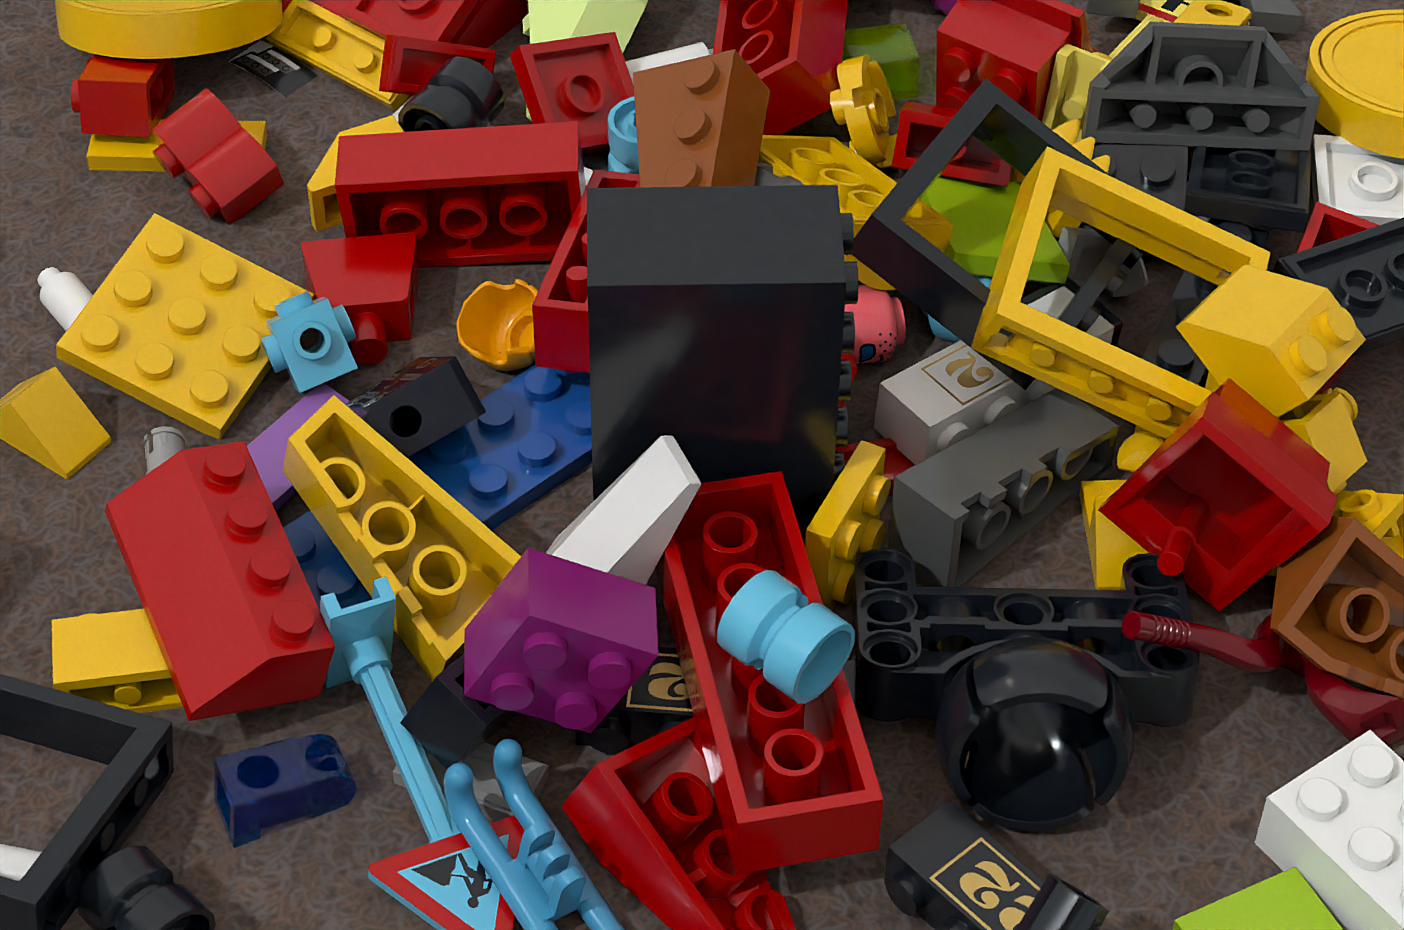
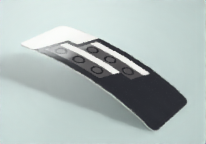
M261 40L228 61L255 75L285 98L318 76L289 54Z

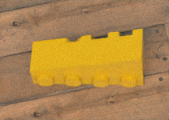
M333 395L288 438L282 471L371 597L373 580L387 577L396 597L394 630L428 678L433 681L438 674L464 654L466 626L521 556Z

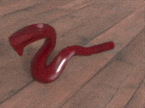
M1130 611L1123 618L1122 632L1128 639L1207 654L1248 672H1270L1282 666L1297 673L1305 679L1306 691L1313 705L1350 742L1369 730L1386 745L1404 739V700L1402 698L1376 690L1377 693H1372L1354 688L1340 679L1339 676L1320 670L1270 628L1272 614L1267 616L1257 626L1253 638H1245L1206 625L1137 611Z

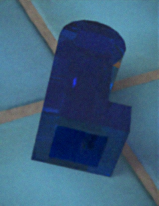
M315 734L297 739L292 737L215 757L214 801L233 848L261 838V829L304 816L315 818L344 807L353 799L357 790L355 780L340 746L331 735Z

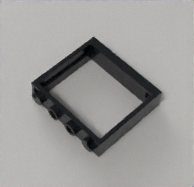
M987 79L981 83L870 215L854 238L852 254L970 348L982 310L987 303L990 289L903 222L909 212L972 136L1025 177L1047 146L1109 175ZM1089 224L1087 225L1112 245L1057 317L1058 320L1083 332L1089 330L1102 312L1093 305L1096 299L1105 305L1128 275L1119 269L1120 266L1123 264L1127 268L1132 269L1146 252ZM1002 328L999 331V333L1004 334L1008 337H1010L1012 334L1011 332ZM974 350L1024 390L1036 379Z
M0 674V734L108 765L22 879L16 881L0 876V930H61L77 908L76 902L79 891L89 874L103 860L119 851L161 794L174 772L172 722Z

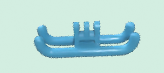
M509 738L501 740L494 749L493 768L501 793L524 829L518 855L514 860L479 807L473 789L472 769L467 764L460 762L452 764L447 769L444 778V792L452 817L524 930H559L554 921L575 910L578 911L590 930H625L532 791L521 763L522 749L516 740Z

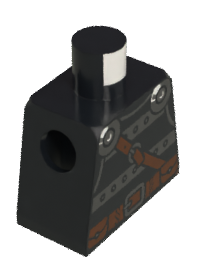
M456 356L420 357L345 404L406 458L486 413ZM391 414H392V418H393L392 427H390V417H391Z

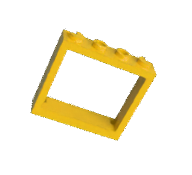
M1047 146L1021 183L990 283L989 297L982 310L971 348L1167 439L1220 385L1212 374L1208 372L1206 385L1203 388L1020 302L1048 207L1051 206L1116 238H1120L1137 248L1218 286L1231 275L1222 271L1223 269L1233 273L1245 264L1267 270L1271 252ZM1000 329L1011 332V336L1008 337L999 333Z

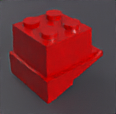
M958 0L937 29L936 106L959 110L981 83L987 79L1042 122L1057 52L1066 43L1090 53L1098 52L1097 49L1091 47L1085 11L1059 0Z
M1228 378L1191 413L1116 492L1100 505L1098 511L1148 553L1159 554L1157 566L1163 574L1176 576L1183 572L1185 584L1220 612L1277 564L1279 566L1327 527L1332 518L1337 496L1327 488L1330 462L1232 379Z

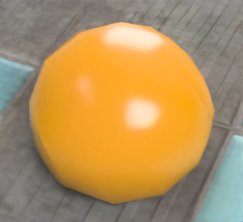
M515 279L512 285H501L492 281H485L480 284L462 305L456 322L458 343L477 361L498 371L507 372L531 366L536 361L532 304L538 289L533 285H528L527 282L521 279Z

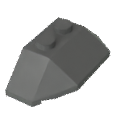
M1149 22L1090 82L1081 138L1094 137L1096 143L1309 151L1320 96L1264 27Z

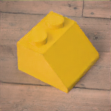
M1245 264L1227 277L1176 326L1220 386L1228 378L1232 379L1277 418L1308 401L1366 340L1356 327L1351 314L1341 307L1328 288Z

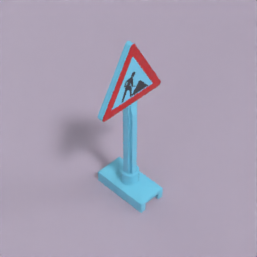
M387 577L373 580L372 600L347 608H340L334 592L321 596L320 612L336 646L324 681L325 686L330 688L354 680L357 684H362L430 841L427 845L371 863L368 867L369 880L437 930H513L515 915L458 829L421 743L400 724L407 711L390 674L393 667L391 654L396 597ZM513 815L489 823L512 859L517 858L524 829L516 817Z

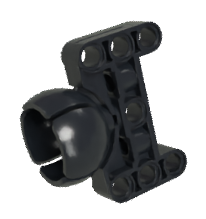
M886 548L866 551L855 562L852 627L855 630L853 654L854 661H857L855 693L858 709L867 717L885 722L900 721L905 718H937L935 729L936 750L947 783L963 803L967 802V805L986 821L1009 829L1026 831L1051 830L1077 823L1093 811L1094 800L1101 806L1105 805L1113 798L1123 783L1133 756V722H1146L1153 726L1172 727L1185 723L1192 716L1200 653L1128 639L1122 632L1123 618L1130 611L1193 623L1183 572L1176 576L1163 574L1157 566L1159 554L1146 553L1132 556L1123 563L1120 590L916 586L915 566L912 559L905 553ZM1083 750H1085L1091 764L1095 780V797L1089 773L1082 759L1081 753ZM968 752H969V758H968L967 765H966V768H965V762H966L967 755H968Z

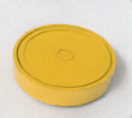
M55 0L58 33L66 44L88 53L117 58H179L229 50L265 37L280 25L283 18L281 0Z
M1404 9L1364 12L1331 23L1322 29L1312 41L1305 79L1320 96L1316 120L1328 131L1336 136L1343 137L1353 145L1378 154L1404 159Z

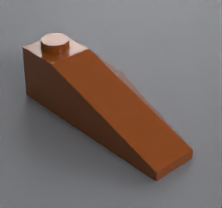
M1332 516L1327 527L1277 568L1270 628L1320 670L1404 700V559L1357 519Z

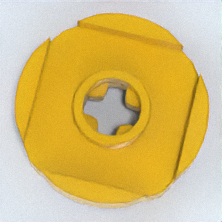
M866 54L844 60L843 63L837 65L840 89L831 91L830 103L836 122L839 125L847 124L851 137L849 148L881 170L892 166L897 134L889 136V117L897 115L889 85L877 61L869 62L870 55Z

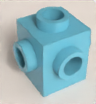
M306 291L274 305L278 316L266 320L271 335L261 338V341L274 371L277 373L286 369L294 388L299 393L358 368L347 342L357 339L342 304L332 308L328 298L321 297L312 300L309 291ZM314 328L318 335L316 344L309 349H303L300 345L301 334L306 329Z

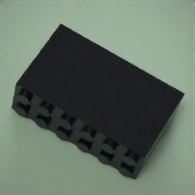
M837 185L587 188V288L593 501L661 435L673 436L701 483L782 471L805 545L807 527L845 467L844 453L837 452L836 447H847L848 445L847 407H840L838 403L839 401L851 400L850 360H842V353H854L855 321L853 312H845V304L858 303L859 285L857 261L845 262L844 255L853 254L852 213H840Z

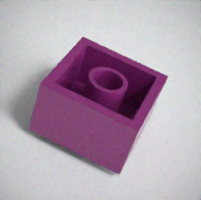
M528 547L465 628L464 696L495 705L503 710L516 711L554 722L568 729H578L592 733L659 655L655 588Z

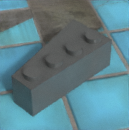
M1058 388L1053 389L894 477L891 519L888 524V549L905 553L912 559L915 566L916 581L922 586H966L1080 492L1081 481H1093L1112 465L1119 425L1077 397Z

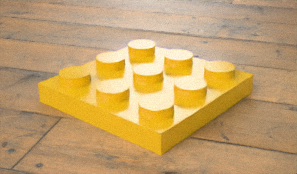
M154 213L56 344V355L58 359L168 416L206 435L221 439L272 367L261 338L271 335L266 320L278 316L274 305L307 290ZM309 292L312 300H314V294Z

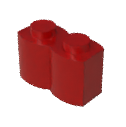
M207 88L151 129L159 146L152 151L153 155L171 178L175 179L182 174L193 185L188 190V194L201 212L209 219L217 213L228 225H231L284 185L278 166L254 137L239 124L224 104Z

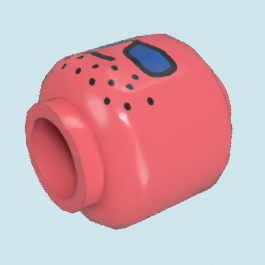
M859 285L858 303L845 304V312L854 313V356L856 364L858 366L885 362L894 355L896 345L903 344L905 340L906 326L902 304L898 297H890L887 290H878L867 285Z

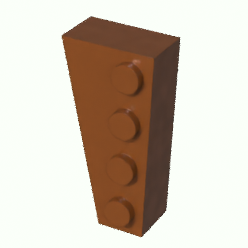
M735 49L633 72L640 188L754 186L770 89Z

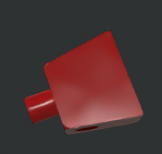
M416 232L301 242L307 291L314 294V300L321 297L328 298L332 308L343 305L357 339L347 342L356 362L365 365L379 363L387 355V342L411 339L420 279Z

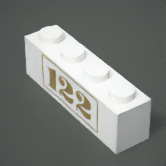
M1062 286L1028 304V306L1057 319L1075 294L1065 286ZM1099 315L1086 333L1111 344L1114 326ZM960 340L880 383L873 428L884 438H891L897 443V449L916 465L1052 391L1056 387L1035 379L1024 390Z

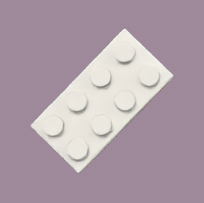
M1369 730L1267 796L1255 844L1283 871L1296 866L1343 930H1404V761Z

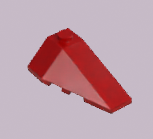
M694 717L595 764L561 806L600 864L671 930H796L784 896L772 889L765 870L735 874Z

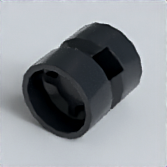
M456 56L448 59L429 79L426 88L417 91L402 107L398 114V123L404 132L488 127L503 110L505 96L499 82L482 64L467 57Z
M133 845L119 850L103 860L89 874L79 891L76 902L78 914L93 930H215L216 926L214 914L186 886L176 884L172 871L146 846Z

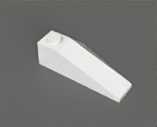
M661 435L556 537L546 553L646 585L702 484L674 437Z

